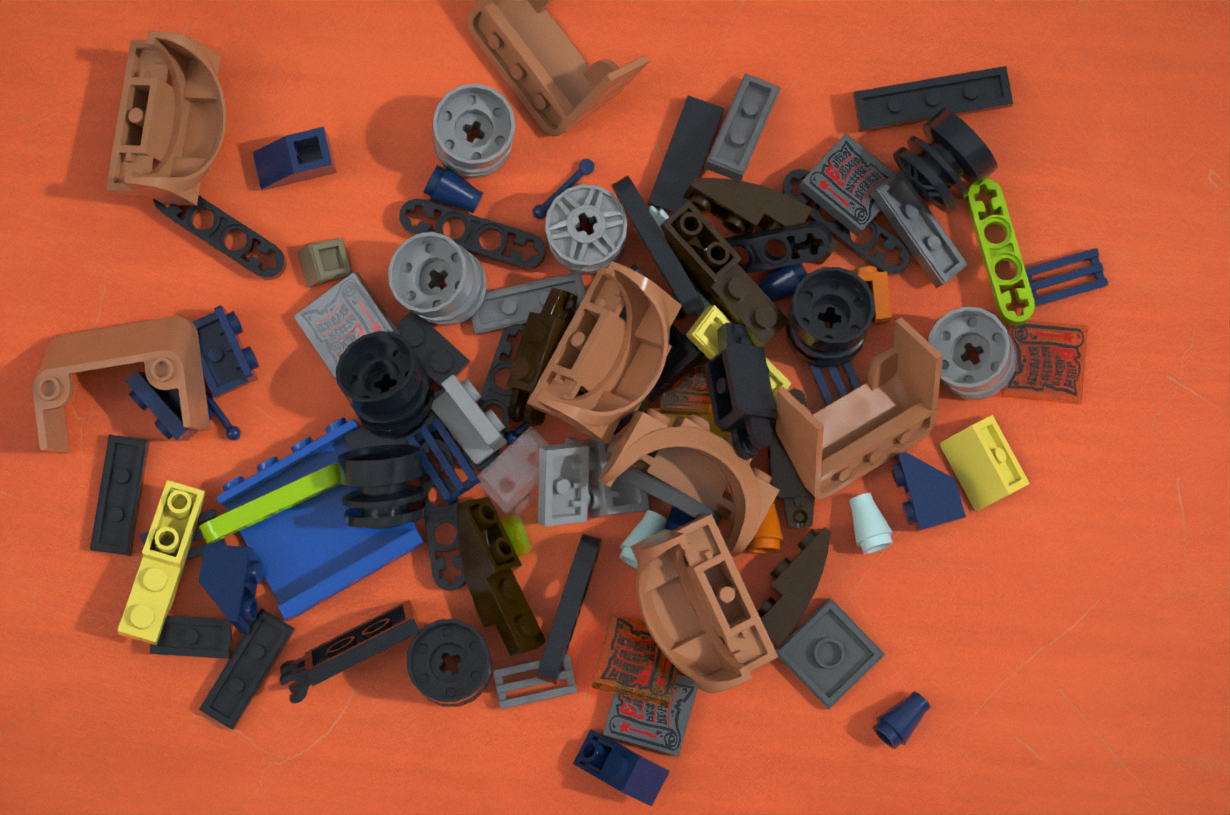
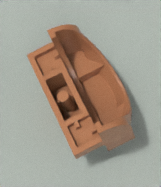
M149 31L147 40L130 41L106 185L107 191L112 194L149 196L162 204L197 205L201 180L207 172H211L212 163L222 146L226 130V103L218 79L221 55L193 38L169 32ZM168 70L173 87L166 83Z
M611 261L608 268L601 266L527 404L538 411L565 421L584 435L608 444L620 420L629 414L634 415L635 411H638L641 403L657 383L663 371L666 357L672 347L669 345L670 327L682 305L653 281L626 266ZM624 306H626V322L619 317ZM578 391L585 393L579 397H576Z
M651 408L647 414L635 411L620 439L613 437L609 443L606 452L612 455L597 481L611 487L618 476L630 466H633L641 472L687 494L730 521L732 527L725 544L732 557L741 554L754 538L780 491L770 485L772 477L757 468L750 467L749 464L753 458L745 461V459L738 457L731 435L725 434L722 439L710 432L713 425L694 414L689 419L677 416L672 427H669L671 419ZM729 484L731 493L727 492L726 496L722 497L725 489Z
M706 513L673 531L664 529L630 546L638 562L636 592L644 622L664 655L676 668L691 678L698 689L707 693H718L733 688L752 679L749 672L778 657L712 514ZM720 637L724 639L726 646L724 645Z

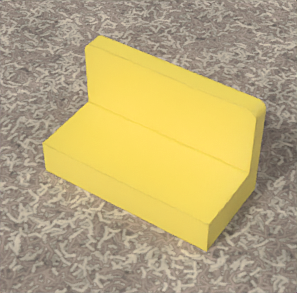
M993 415L940 443L943 453L975 511H979L1030 484Z

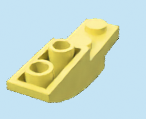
M166 481L142 551L143 558L117 630L118 634L157 645L167 613L171 611L185 568L205 491L173 481Z

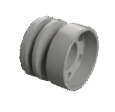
M477 83L461 85L446 93L437 105L433 119L434 150L444 167L448 166L459 176L473 179L489 176L499 170L510 157L514 141L515 120L513 110L506 98L492 87ZM474 129L480 131L479 138H475L473 143L467 141V134H471Z
M587 184L567 188L554 199L547 211L545 230L551 254L562 267L573 273L581 272L584 275L597 274L601 266L608 268L611 261L616 263L619 261L626 248L628 221L623 205L608 190L600 186ZM586 219L589 224L595 222L593 234L587 235L585 231L578 232L581 220Z
M435 232L416 234L404 241L393 254L388 269L389 286L396 300L426 321L441 326L457 325L472 317L482 305L487 291L486 273L480 261L447 235ZM444 279H445V283L447 284V286H446L445 288H444L443 284L441 283Z
M965 306L945 314L936 322L929 334L928 342L943 355L940 381L951 393L963 399L981 400L995 396L1008 385L1015 372L1017 356L1006 327L996 315L983 308ZM974 350L979 355L981 361L976 365H973L968 353Z

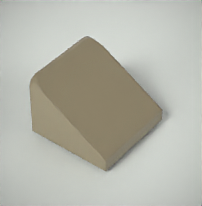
M343 238L310 243L298 251L308 287L342 279L352 273Z

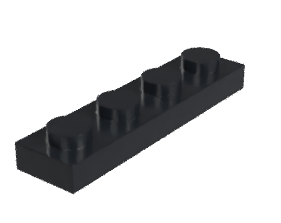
M1006 66L853 93L860 132L929 121L940 109L944 108L959 116L1011 107L1013 105Z

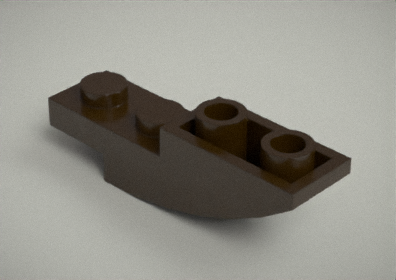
M695 178L683 195L701 213H711L722 220V224L728 230L736 234L752 233L757 225L763 228V230L804 223L813 209L776 190L744 181L740 183L733 179ZM809 233L806 241L795 243L796 252L799 245L804 243H812L814 248H818L822 238L815 239L813 233ZM832 238L827 254L816 261L823 264L832 254L839 241ZM772 239V240L777 241V242H782V241H780V240H778V239Z
M690 200L660 225L671 249L700 293L710 305H715L730 321H733L735 324L744 325L751 342L755 346H764L790 322L740 267L738 262L742 257Z
M489 496L461 502L457 506V529L461 559L468 588L484 628L496 625L510 656L539 648L546 643L545 637L513 574L522 564Z
M826 527L819 533L812 528L797 544L802 550L792 562L785 557L770 573L775 578L770 587L781 597L775 601L770 596L757 612L770 640L776 646H780L791 633L815 594L829 549L831 532Z

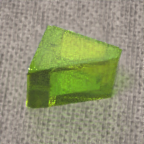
M514 515L501 521L518 558L531 554L533 549L521 517Z

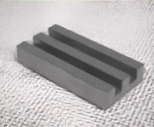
M570 654L566 655L564 661L565 671L560 673L558 679H567V687L507 700L506 692L549 682L535 677L504 684L503 676L539 669L541 660L493 670L500 709L577 693Z

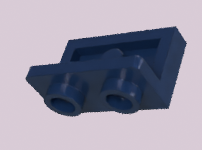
M222 305L214 308L215 312L192 322L198 331L203 375L215 399L258 380L254 369L260 367L250 346L244 348L238 334L244 331L235 311L228 313Z
M136 371L125 381L132 389L129 393L132 400L144 411L147 408L152 411L158 418L154 424L166 438L171 440L174 437L176 440L188 441L199 431L183 427L179 389H157L149 383L146 373ZM208 406L210 421L214 417V412Z

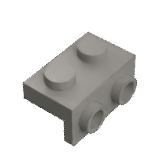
M453 374L441 383L446 391L433 401L431 408L470 459L479 465L507 443V440L500 433L505 426L492 409L485 413L476 401L482 396L468 379L461 382Z

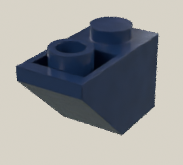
M324 127L284 136L253 152L262 191L337 173L329 136Z
M907 452L895 456L897 464L891 465L897 488L903 486L907 502H903L902 507L908 525L914 524L916 531H921L966 517L954 478Z
M205 545L198 582L241 634H249L251 621H255L258 612L255 595L257 584H261L264 577L263 562L251 547Z
M590 729L573 762L575 766L649 806L653 805L670 772L646 757Z

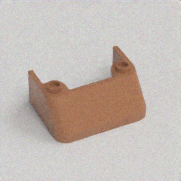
M479 0L467 17V26L471 36L541 129L548 135L559 136L572 129L618 95L650 62L647 56L644 55L620 68L609 59H601L590 67L547 11L546 7L552 0Z
M171 316L54 337L46 347L32 389L40 450L60 454L70 453L64 405L69 402L73 393L71 374L144 363L147 380L153 387L160 390L179 389L183 427L200 431L211 430L196 326L186 318Z
M902 317L895 321L893 347L886 352H879L871 360L868 382L818 412L812 414L805 405L801 404L784 387L777 390L776 433L805 488L816 499L821 500L831 496L918 443L931 432L936 423L943 355Z

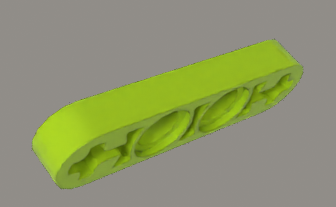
M987 178L980 185L975 186L972 184L970 186L968 196L966 197V205L998 315L1007 325L1020 326L1026 323L1032 316L1035 302L1002 189L995 181ZM981 189H984L986 195L993 194L994 196L989 203L991 216L980 220L979 217H984L986 213L983 201L975 200ZM997 211L1000 213V215H992ZM996 224L1002 227L1005 231V240L999 244L989 242L984 236V229L987 226ZM1000 261L1011 262L1016 268V276L1011 280L1000 279L995 273V265ZM1018 284L1021 285V288H1016L1014 292L1017 303H1024L1026 306L1023 308L1021 316H1016L1015 311L1007 310L1006 307L1010 305L1012 299L1010 291L1008 290L1002 294L1000 289H1011Z
M338 462L200 525L199 528L207 545L222 540L340 485Z

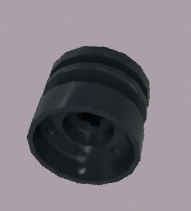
M944 108L940 109L923 125V132L930 144L916 136H912L907 140L909 149L905 147L898 148L893 153V158L906 179L921 197L944 213H950L956 207L954 197L964 200L968 196V191L961 178L975 186L980 185L998 167L992 152L975 131L956 114Z
M822 267L808 273L797 285L787 317L790 322L786 324V337L793 352L806 363L821 368L838 367L851 361L861 351L875 313L874 296L867 283L854 272L840 267ZM825 322L830 323V328L825 327Z
M377 331L369 333L350 343L339 358L336 367L337 384L366 429L377 435H398L408 432L419 425L431 411L435 397L433 383L422 367L415 351L404 337L394 332Z
M405 444L381 445L347 451L338 456L340 483L345 486L359 487V490L352 491L342 498L343 505L351 507L344 513L346 525L357 528L385 529L415 522L427 516L426 503L418 501L424 498L425 488L406 484V482L415 480L423 474L420 447Z
M440 619L425 625L420 630L421 632L413 637L407 651V670L412 683L429 701L443 707H461L475 701L487 689L493 672V658L484 637L472 625L458 619ZM447 656H451L453 660L461 658L462 661L457 664L458 673L453 675L449 670L442 672L441 669L446 666L444 659Z

